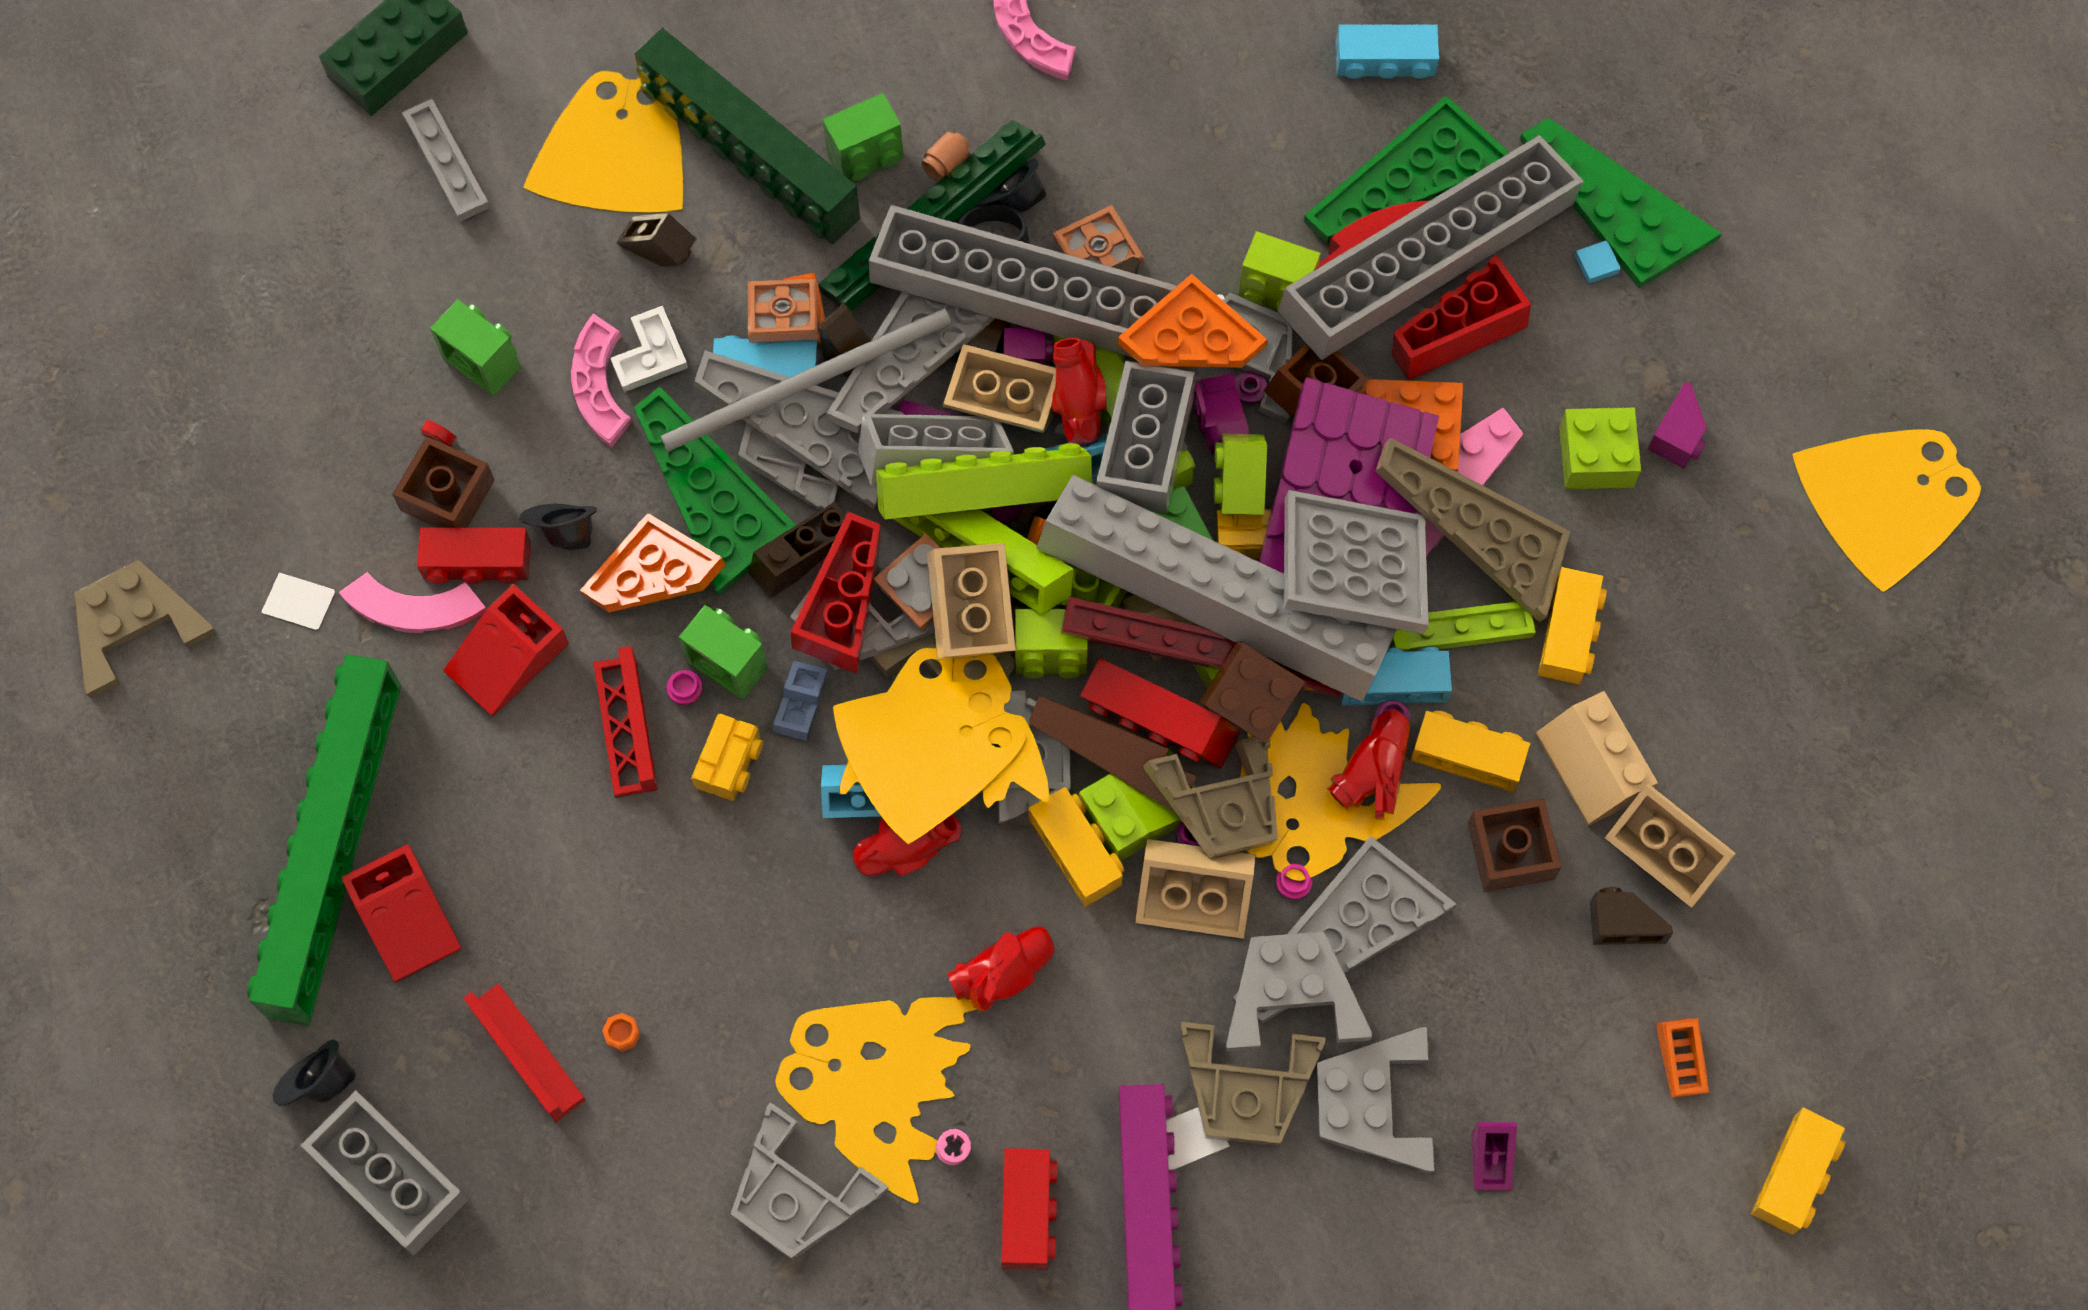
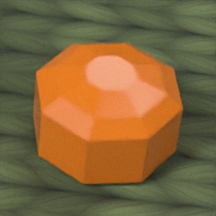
M624 1013L609 1017L602 1029L608 1047L619 1052L634 1048L641 1035L635 1018Z

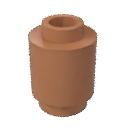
M946 132L924 154L925 159L921 162L922 168L936 181H941L945 176H950L952 169L962 164L970 156L968 141L957 132L954 134Z

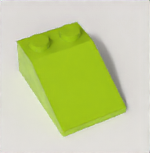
M1170 749L1166 756L1174 755ZM1111 773L1079 792V798L1086 808V813L1084 814L1091 825L1095 823L1099 827L1105 838L1104 845L1110 854L1115 853L1120 861L1146 847L1147 839L1158 840L1178 828L1182 822L1176 812Z

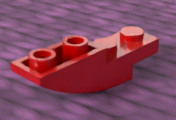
M1429 201L1409 202L1391 206L1369 214L1348 225L1331 237L1329 256L1319 263L1318 268Z

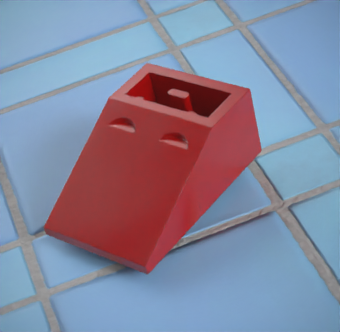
M513 584L487 608L447 663L443 672L493 717L565 649L569 642L563 628Z
M409 844L341 877L357 912L395 983L462 949L417 856Z

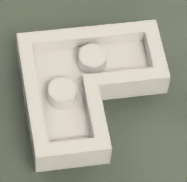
M663 306L631 317L641 347L611 358L612 365L624 392L688 368Z

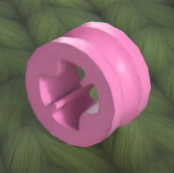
M958 1129L945 1131L939 1137L936 1144L938 1158L947 1165L962 1163L969 1155L971 1149V1142L968 1136ZM952 1138V1142L958 1139L962 1143L959 1149L961 1155L954 1157V1152L950 1156L945 1153L944 1150L948 1145L946 1139Z

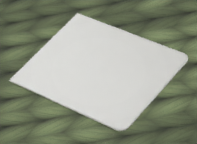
M279 572L261 613L317 630L322 623L335 591L331 588Z
M1198 1107L1166 1120L1167 1132H1174L1175 1155H1168L1169 1170L1177 1169L1229 1147L1226 1140L1205 1138Z

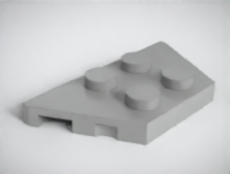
M1011 691L1010 701L1004 705V711L1022 716L1027 721L1040 752L1047 776L1049 795L1063 787H1066L1069 791L1071 789L1070 748L1030 724L1029 720L1037 701L1031 698L1026 699ZM1010 782L1005 798L997 801L998 824H1004L1028 812L1030 806L1041 800L1015 782Z

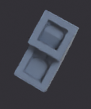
M793 661L783 688V699L773 723V733L804 741L808 740L825 686L828 669Z

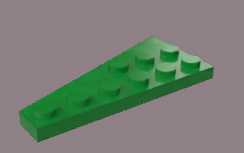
M1445 96L1306 213L1303 222L1321 239L1329 243L1331 237L1339 231L1376 211L1409 202L1431 201L1510 152L1450 98Z
M1546 118L1521 133L1520 141L1523 145L1540 135L1584 181L1572 206L1601 242L1608 241L1618 264L1638 289L1720 239L1721 232L1550 118Z
M659 386L634 407V411L692 540L722 557L726 564L712 580V584L719 597L749 572L755 550L793 528L796 524L708 435H704L669 452L666 451L660 436L693 420Z

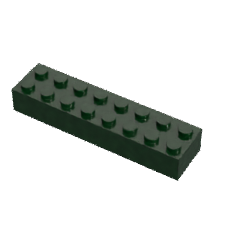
M663 27L634 53L638 67L636 71L640 76L642 84L640 88L644 95L651 101L657 99L664 105V109L670 117L676 121L680 119L687 124L690 132L697 139L702 140L704 138L710 143L712 149L720 158L724 160L728 158L732 161L743 177L755 180L766 196L771 199L777 198L783 203L785 210L793 218L798 219L800 217L806 222L808 228L819 239L824 237L833 245L860 219L857 185Z

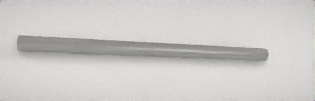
M945 308L661 435L662 443L666 451L669 452L951 324L950 317Z

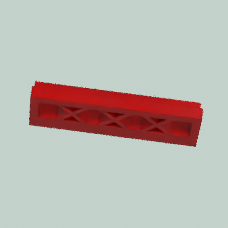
M632 646L618 648L619 658L593 662L615 798L658 790L637 659ZM621 668L623 680L614 689L604 682L603 671ZM606 691L612 694L608 700L606 696ZM617 698L625 702L628 708V713L621 722L609 715V709ZM611 723L617 727L613 733ZM622 731L632 736L634 746L627 755L615 749L614 742ZM616 756L622 760L619 766L617 765ZM629 764L638 770L640 783L621 786L619 776Z
M499 983L478 999L473 992L463 998L555 1123L586 1101Z

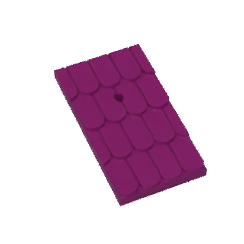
M1306 377L1302 385L1259 562L1284 574L1285 497L1288 490L1416 514L1417 509L1375 471L1384 443L1390 438L1430 458L1439 415L1425 411L1421 412L1418 409L1394 402L1390 403L1387 400L1359 392L1355 393L1349 389L1325 382L1321 383V381Z

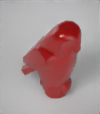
M1063 339L1053 345V360L1056 365V387L1052 396L1053 412L1062 415L1064 433L1069 443L1079 444L1080 446L1093 444L1098 440L1101 432V411L1107 408L1105 380L1099 366L1096 364V346L1087 339Z
M1396 709L1386 710L1372 721V732L1359 744L1342 774L1333 775L1331 778L1332 784L1327 788L1332 797L1345 809H1348L1353 804L1359 807L1365 798L1375 794V820H1385V813L1394 815L1405 765L1410 723L1408 718Z
M952 814L908 845L883 819L879 823L878 833L861 840L853 848V861L857 870L865 876H878L893 870L899 876L906 875L927 864L941 848L959 841L962 828L958 818L956 819L954 814Z
M1042 926L1032 927L1016 936L1008 932L966 964L959 963L955 965L956 969L948 972L947 975L958 1000L967 997L968 1000L971 999L974 1008L986 1012L997 1000L1001 999L1003 1001L1008 997L1011 998L1035 981L1034 974L1052 958L1055 946L1048 931Z

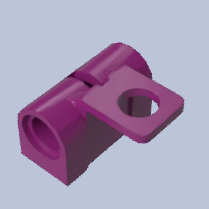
M1233 373L1206 378L1195 383L1193 407L1199 429L1204 433L1210 453H1215V442H1222V433L1250 434Z

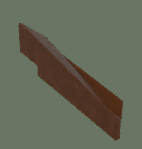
M1039 696L1029 720L1032 726L1174 811L1143 767L1149 760L1165 757L1169 749L1168 747L1067 705ZM1183 769L1188 785L1192 789L1197 776L1195 773Z

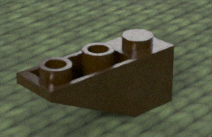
M833 502L753 552L749 575L770 598L774 597L799 581L827 556L847 514L836 502Z

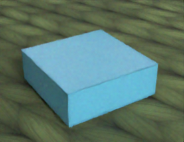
M1607 240L1579 249L1574 255L1587 284L1617 275L1620 272L1621 268Z

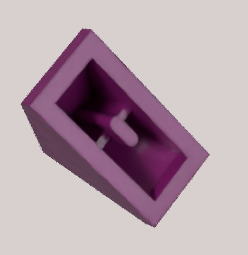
M1477 1123L1471 1133L1474 1190H1512L1517 1135L1516 1123Z

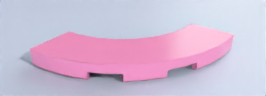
M993 0L998 26L1011 48L1034 68L1053 77L1068 81L1076 47L1059 42L1042 29H1039L1030 16L1026 0Z
M592 314L579 334L574 347L571 383L579 411L585 422L601 441L612 448L632 424L631 417L624 413L613 400L607 385L608 361L613 348L621 338L619 330L595 314Z
M367 572L338 592L342 599L362 617L373 623L376 622L393 628L395 631L406 633H423L424 631L440 629L450 630L479 618L487 610L466 582L441 594L410 596L384 587Z

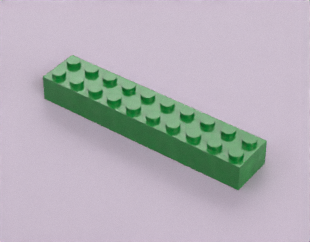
M345 654L343 664L338 665L335 671L334 684L336 690L334 697L328 699L325 707V719H327L324 732H320L316 739L315 751L318 753L315 765L310 766L307 772V794L305 800H301L297 807V830L295 835L292 834L287 843V855L289 856L286 869L280 871L278 876V898L276 904L270 906L267 916V925L270 927L266 940L263 939L259 944L257 960L260 963L256 975L251 976L247 988V995L250 997L249 1001L267 1019L310 1026L347 890L341 877L351 873L402 686L388 661Z

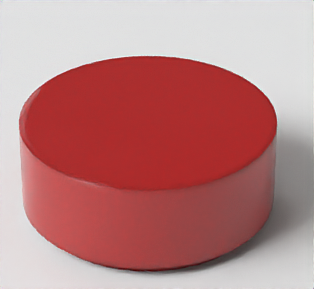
M426 420L420 430L424 437L427 436L452 447L457 438L451 431L431 420Z

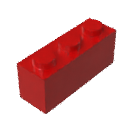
M420 527L417 568L424 580L438 584L446 583L448 580H462L471 584H478L483 582V580H497L505 584H514L518 580H528L531 540L526 528Z
M1004 1149L1002 1269L1047 1270L1048 1259H1055L1056 1236H1048V1221H1056V1198H1049V1183H1057V1161L1050 1160V1149Z

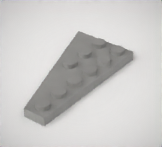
M902 292L872 340L944 308L950 317L951 324L855 367L827 411V420L857 434L860 433L863 414H883L958 352L963 344L966 345L995 318Z
M704 351L694 381V387L723 407H726L790 377ZM815 385L742 418V420L874 510L878 498L877 486L870 485L858 453L860 433L857 434L827 420V411L839 392ZM889 408L883 414L903 415L904 413Z
M1370 836L1288 934L1324 931L1344 974L1451 911L1457 904ZM1238 993L1233 997L1232 1002H1234L1235 1004ZM1286 1009L1257 1011L1258 1023L1263 1024Z

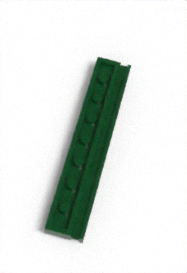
M1011 120L1008 124L1001 127L988 141L979 146L962 164L954 167L950 176H945L906 209L955 223L972 209L975 204L986 197L1046 145L1043 136L1039 133L1036 135L1030 128ZM880 231L818 284L823 295L839 305L844 304L852 311L881 286L871 283L869 276V259Z

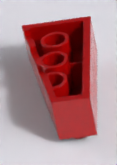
M1495 255L1488 261L1486 267L1479 272L1474 271L1465 278V282L1453 292L1449 290L1440 297V301L1432 308L1424 309L1395 331L1393 334L1392 357L1409 381L1528 328L1531 303L1498 255Z
M850 512L847 513L791 629L792 649L858 674L881 545V524Z
M1099 658L1080 695L1090 703L1088 709L1104 718H1107L1109 713L1120 718L1118 724L1135 733L1140 728L1150 733L1148 736L1150 740L1165 747L1170 743L1180 748L1178 753L1194 762H1198L1201 759L1219 769H1222L1241 732L1222 716Z

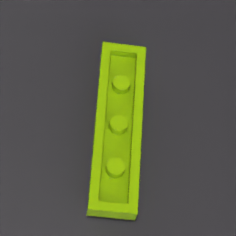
M1516 601L1429 612V626L1424 634L1397 629L1392 638L1393 648H1401L1404 652L1418 651L1424 647L1447 649L1533 638L1536 632L1532 615Z

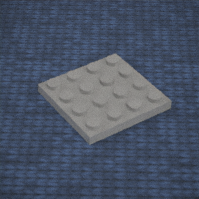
M1288 490L1285 497L1284 609L1424 634L1429 626L1425 517L1409 512Z

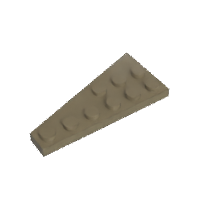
M1393 438L1387 440L1384 443L1375 472L1539 623L1544 620L1549 611L1570 531Z

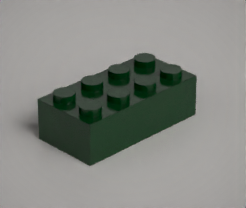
M384 0L319 55L327 77L368 114L373 116L466 36L468 31L461 11L448 0Z

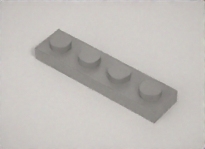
M433 99L402 112L409 129L459 222L489 209L490 206Z

